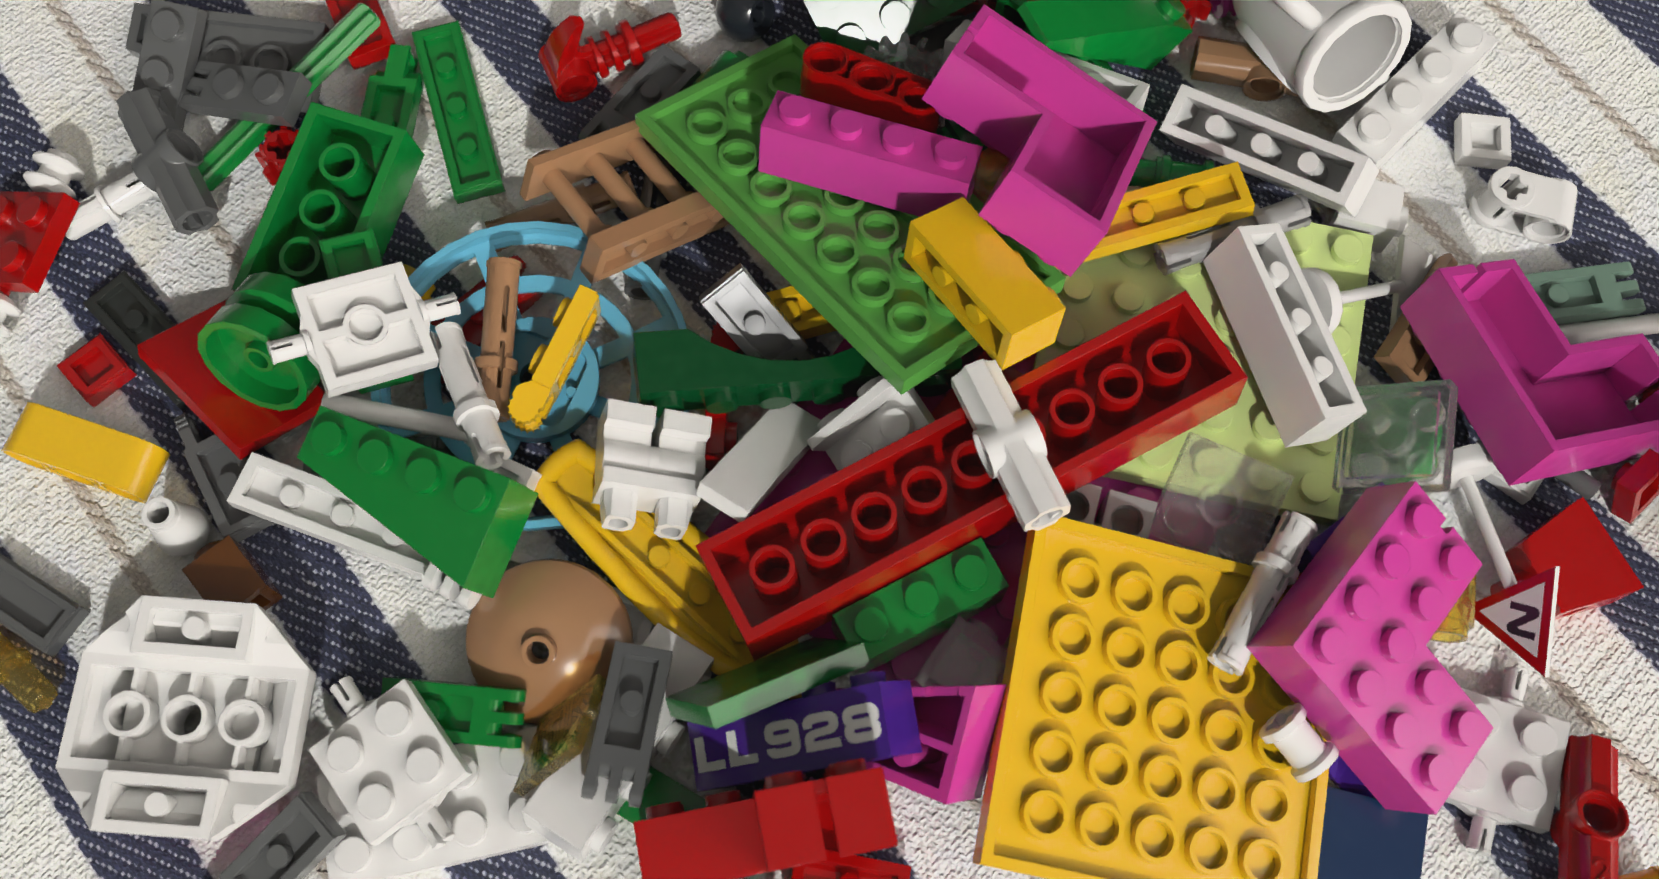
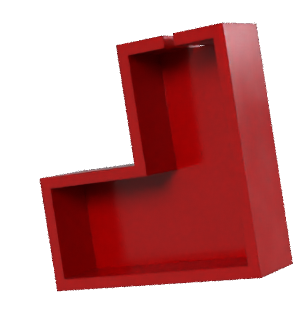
M865 758L847 760L827 765L828 769H825V773H822V777H819V780L804 782L802 770L765 777L763 790L755 791L754 798L742 800L740 790H733L705 796L706 808L684 812V806L681 804V801L645 808L647 819L633 822L642 879H737L827 860L826 850L839 852V857H845L899 846L883 766L867 769Z

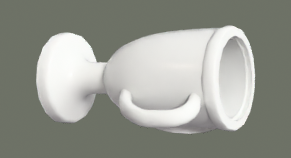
M1233 0L1235 13L1238 17L1235 26L1249 46L1288 89L1300 97L1306 107L1324 113L1344 109L1365 98L1376 87L1384 86L1389 81L1390 73L1400 62L1410 41L1412 21L1405 6L1397 0Z

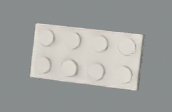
M541 725L510 732L523 736L522 748L518 749L462 743L454 745L473 774L450 790L441 805L437 807L444 821L455 834V837L450 842L444 841L446 845L437 850L432 849V845L417 823L401 827L378 845H369L325 775L316 776L319 801L347 833L326 856L328 879H399L552 843L526 826L522 815V809L546 777H543L540 770L550 759L548 749L547 760L545 761L548 745L546 741L544 762L542 764L545 740L547 739L545 728ZM541 749H542L541 760H540V768L538 769L539 758H540V751H541ZM548 764L547 766H549V768H548V769H549L548 772H549V771H551L552 767H551L550 764ZM533 770H534V775L539 771V773L534 777L535 779L537 778V781H538V784H537V785H536V781L534 782L533 779H532Z

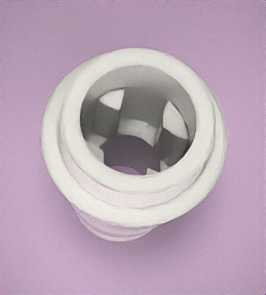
M165 497L152 498L142 508L141 519L149 529L158 546L165 553L172 556H186L197 552L207 542L210 524L208 517L200 508Z

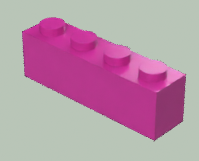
M777 90L760 128L758 171L921 217L962 197L968 202L970 201L983 147Z

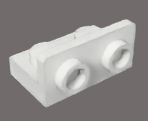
M878 376L865 383L857 391L859 398L846 409H837L826 415L818 423L820 430L810 437L807 443L812 451H826L839 471L934 422L935 419L914 387L901 395L883 376Z

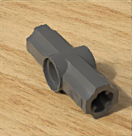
M144 87L140 90L125 92L116 101L119 107L117 113L137 152V155L131 161L132 169L137 178L149 189L157 192L176 232L191 235L198 231L210 229L219 221L217 216L219 209L198 169V166L204 160L201 149L189 135L177 128L159 91Z

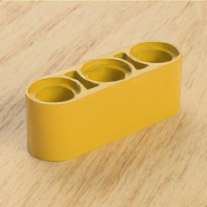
M27 402L1 450L8 456L33 467L140 503L147 502L170 456L169 452L141 438L33 402Z

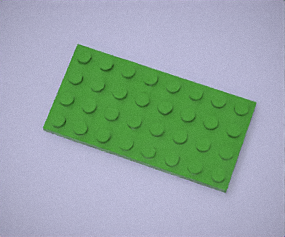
M794 34L635 114V123L639 126V133L901 395L979 345L904 259L910 221L918 218V216L758 171L760 128L777 90L800 96L802 57L805 49L809 46ZM972 193L969 203L980 213L984 203ZM992 226L995 232L1012 250H1016L1021 254L1026 265L1046 287L1053 289L1056 294L1062 292L1066 277L1054 266L1046 264L1037 254L1010 236L998 232Z

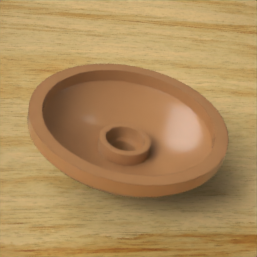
M561 559L532 560L505 571L494 598L482 595L477 605L472 609L466 629V653L476 683L478 685L526 689V702L510 703L505 701L504 710L524 712V722L542 726H554L556 721L560 722L557 725L559 726L567 718L566 716L563 719L562 716H565L568 712L570 714L569 724H571L573 710V723H575L577 706L576 722H578L580 703L584 699L586 700L587 697H600L596 701H587L581 709V713L585 710L590 716L593 710L588 705L589 702L595 708V703L597 702L598 706L603 698L615 641L634 644L629 614L623 601L612 586L597 573L585 566ZM533 642H542L547 646L549 650L548 659H539L533 654Z

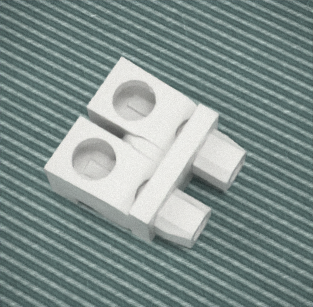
M608 398L597 423L595 486L592 497L593 504H600L602 528L622 532L632 530L636 521V511L655 513L653 534L660 538L680 540L688 528L692 513L701 498L696 496L700 481L704 477L706 442L711 433L712 417L665 408L655 427L657 407Z

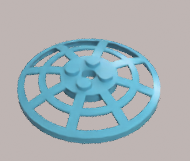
M544 221L505 223L475 231L449 243L422 262L408 279L411 286L422 297L438 279L459 264L474 257L486 283V261L491 257H498L495 251L497 249L527 244L565 246L582 251L571 280L547 275L519 276L518 294L541 292L564 296V298L569 297L573 299L580 284L590 289L592 286L580 270L588 237L579 227L569 224ZM642 261L622 272L632 280L641 283V288L655 303L662 318L634 331L630 322L620 310L597 292L601 307L600 316L609 323L619 338L595 349H592L586 341L556 402H554L547 418L542 420L543 425L539 426V430H534V433L530 431L528 434L526 431L521 432L519 428L516 429L515 423L513 424L512 416H510L509 421L498 423L503 438L511 452L509 459H513L521 442H550L555 452L563 445L572 441L570 433L578 429L590 415L600 418L608 399L599 396V370L626 358L629 360L631 372V388L628 402L637 403L632 356L633 333L687 329L683 314L669 289L646 263ZM486 287L476 291L459 304L461 309L460 315L446 317L443 322H456L462 328L472 316L484 308ZM518 306L513 359L518 361V373L513 375L511 379L510 400L513 399L512 393L516 385L521 384L523 375L529 370L531 360L537 348L542 343L549 345L557 330V327L553 326L554 319L546 317L522 318ZM430 324V332H436V326ZM466 341L471 357L474 360L475 357L480 356L481 347ZM438 363L436 368L424 371V397L427 409L421 411L453 417L456 409L453 401L443 404L441 391L442 374ZM391 387L371 392V401L392 405ZM656 417L655 427H656V425H657V423H658V421H659L660 418H657V417ZM378 424L379 428L404 438L420 434V432ZM440 437L454 456L476 465L471 448L464 441ZM554 515L528 517L523 531L562 529L564 527Z

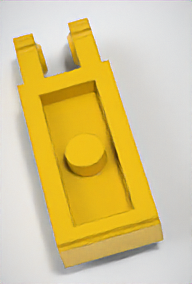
M580 284L573 299L565 297L562 300L553 320V326L557 327L549 345L540 344L531 360L528 370L529 373L533 374L531 381L516 385L512 393L513 399H509L510 404L507 407L509 415L512 416L513 424L515 423L516 429L519 428L521 432L526 431L528 434L530 431L534 433V430H539V426L543 425L542 420L547 418L554 402H556L601 313L599 295L596 291Z

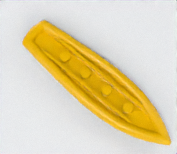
M574 439L546 458L537 470L542 475L535 489V492L538 493V498L594 563L653 625L656 626L657 623L663 625L713 657L714 663L710 671L718 676L754 662L695 545L709 539L706 534L692 522H689L688 528L680 540L660 538L653 534L655 513L636 511V521L632 530L622 532L603 529L601 526L600 504L592 503L593 488L595 486L596 449L581 439ZM796 639L766 656L796 645L799 641ZM802 693L789 698V700L802 698Z

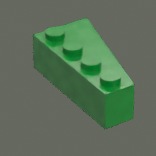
M321 405L297 455L298 459L462 588L492 599L538 496L537 492L511 478Z

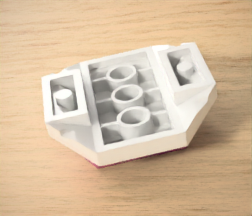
M142 595L125 611L126 615L107 628L82 652L55 768L67 790L80 807V813L89 830L105 833L219 841L295 789L316 672L268 613L257 604ZM200 708V724L193 732L186 735L184 723L187 716L192 711Z

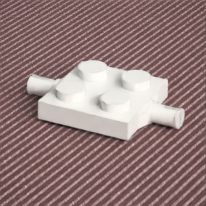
M401 261L292 289V300L300 320V333L273 341H266V346L273 365L307 355L309 361L318 369L327 397L330 398L436 368L439 358L430 337V322L453 315H460L461 309L459 301H456L457 296L454 292L423 301L421 296L411 286Z
M1505 667L1500 696H1486L1461 688L1494 728L1445 802L1455 805L1465 814L1473 817L1465 849L1471 853L1477 851L1476 854L1481 856H1491L1496 825H1515L1539 834L1549 832L1571 728L1570 722L1536 712L1530 706L1523 703L1530 673L1524 669L1518 672L1519 668Z
M351 676L340 679L338 682L341 685L334 683L330 691L334 694L347 716L342 720L337 729L308 749L369 845H378L401 827L417 823L432 845L433 850L446 845L444 841L450 842L455 837V834L450 830L437 807L441 805L450 790L473 773L411 681L403 679L379 698L366 701Z

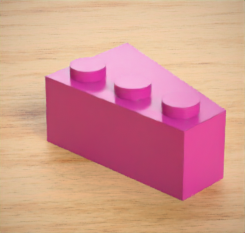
M1007 684L911 686L922 752L866 762L867 769L883 766L885 780L944 804L981 798L988 771L993 735Z

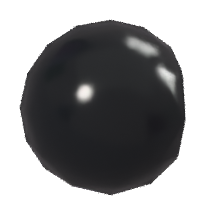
M717 0L715 16L718 25L726 36L735 41L753 42L764 36L773 25L775 15L773 0Z

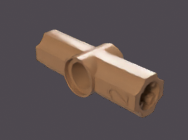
M1198 35L1190 64V79L1242 87L1245 96L1257 101H1273L1283 97L1285 94L1298 96L1273 74L1248 43Z

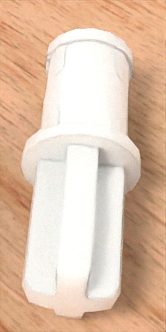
M134 171L104 188L101 185H97L93 188V195L79 202L80 205L65 236L69 240H77L111 220L120 222L123 220L124 213L154 196L157 197L158 194L145 186L137 178Z

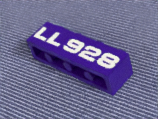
M885 671L867 672L850 676L851 687L837 690L835 681L826 682L802 692V698L793 700L788 698L717 729L687 722L697 792L765 781V777L802 770L803 774L823 771L828 769L827 765L847 760L865 758L866 762L921 753L922 747L910 680L887 681Z

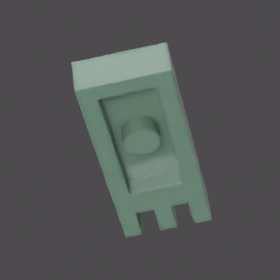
M1631 262L1525 274L1557 325L1634 316L1646 310L1642 298L1623 300V298L1640 292L1637 280L1617 282V280L1629 277L1634 273Z

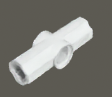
M980 359L964 366L958 374L951 377V386L974 430L972 433L973 441L986 472L992 479L998 478L1024 532L1029 530L1038 531L1055 524L1061 517L1070 513L1071 504L1046 458L1047 448L1045 440L1034 416L1027 409L1021 410L996 360L986 361Z

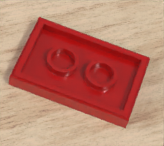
M226 299L138 344V355L241 460L316 416L325 392L317 385L298 408L278 411L251 403L223 385L207 368L198 350V333L222 306H225V302L228 300Z

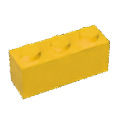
M962 197L910 221L904 259L992 360H996L1001 370H1004L1055 343L1066 307L1061 303L1056 292L1050 287H1046L1026 265L1021 254L1016 250H1012L995 232L992 225L978 216L979 213Z

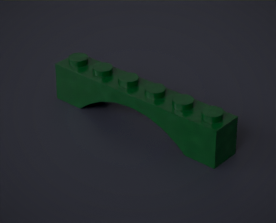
M689 329L633 333L632 356L637 403L657 407V418L661 417L665 408L682 412L684 410L706 409L709 413L722 414L734 411L738 406L760 404V407L764 409H780L790 405L792 402L813 400L818 405H831L841 402L846 397H858L857 391L865 383L875 377L882 376L854 347L832 356L802 361L768 360L728 350L709 342ZM961 357L916 385L914 389L918 392V395L923 397L938 396L952 389L951 377L963 369Z

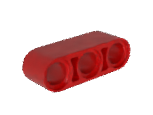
M817 42L805 49L802 57L799 95L801 97L937 134L940 115L934 107L922 100V97L933 81L834 43Z

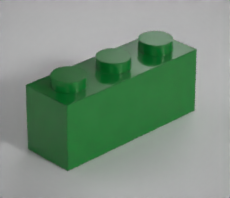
M980 537L832 615L831 630L837 640L864 642L870 662L866 663L867 666L859 668L854 672L856 675L867 673L1001 602L1009 584Z

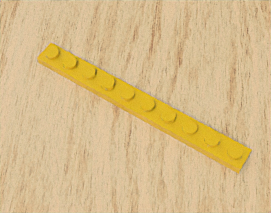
M1238 161L1126 192L1107 234L1083 262L1253 216L1255 204ZM793 286L766 293L804 339L837 331Z

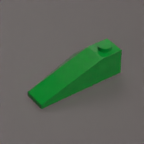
M1030 0L1023 2L1017 9L1034 38L1054 52L1152 70L1193 31L1183 16L1186 13V9L1180 0Z

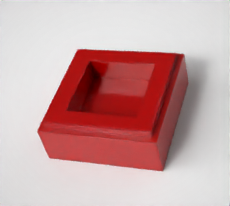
M101 333L56 365L83 399L93 408L137 376Z

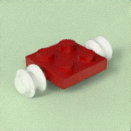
M51 148L47 152L33 153L32 159L40 167L37 172L26 171L23 174V179L33 192L0 191V337H9L11 334L10 330L3 325L6 316L18 317L21 313L13 300L9 298L11 292L39 293L80 205L74 199L76 196L75 192L68 185L71 180H83L85 174L77 167L79 164L77 159L58 149Z

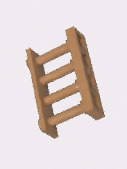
M635 120L552 151L543 150L527 161L520 190L521 197L526 202L551 192L588 237L580 270L591 284L730 225L698 191H686L654 153L657 150L639 133V126L635 123ZM634 160L669 203L655 209L652 207L646 208L614 167ZM594 176L629 220L614 226L604 225L572 186V183Z

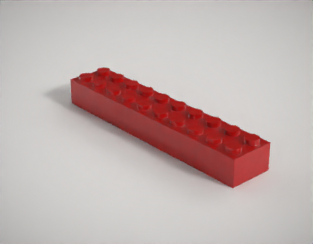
M1185 290L1010 381L1009 385L1021 410H1029L1038 423L1047 448L1046 458L1065 495L1236 405L1248 376ZM962 407L695 545L709 576L754 661L832 620L834 613L981 537L983 540L1018 521L998 478L992 479L988 475L978 456L972 435L974 430Z

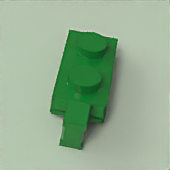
M391 44L385 71L377 70L375 75H369L360 116L405 129L413 138L423 91V78L421 74L416 73L418 59L412 54L409 45Z

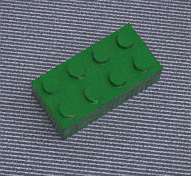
M311 102L231 290L235 291L249 275L260 272L286 275L304 285L329 280L318 240L368 228H373L381 258H383L424 158V153L407 130Z

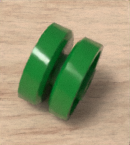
M270 272L251 274L240 284L225 302V306H222L198 333V350L207 368L223 385L236 395L260 407L284 411L298 408L318 385L320 375L318 369L309 361L307 355L283 361L276 365L272 364L266 341H273L300 333V320L292 300V289L306 285L286 275Z

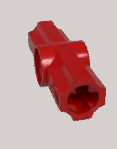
M1594 734L1586 736L1570 735L1560 776V810L1552 816L1550 825L1551 837L1559 847L1558 879H1618V839L1628 830L1630 822L1628 811L1618 799V749L1612 746L1611 739Z

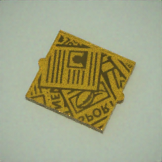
M597 674L540 719L529 750L523 757L524 763L513 789L515 793L523 797L582 753L593 720L599 713L597 708L606 685L605 678Z

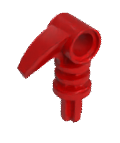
M670 12L633 27L624 18L617 21L615 25L616 34L610 36L608 30L604 29L600 31L601 40L595 42L592 35L584 38L585 45L581 46L579 41L585 23L581 16L570 15L550 34L547 42L539 50L538 58L557 98L562 102H575L587 97L594 91L597 86L595 73L599 72L602 79L609 77L610 72L608 68L615 66L617 72L625 70L624 61L629 59L636 68L642 66L645 63L643 53L656 49L662 44L665 45L679 39L682 36L681 28L675 15Z

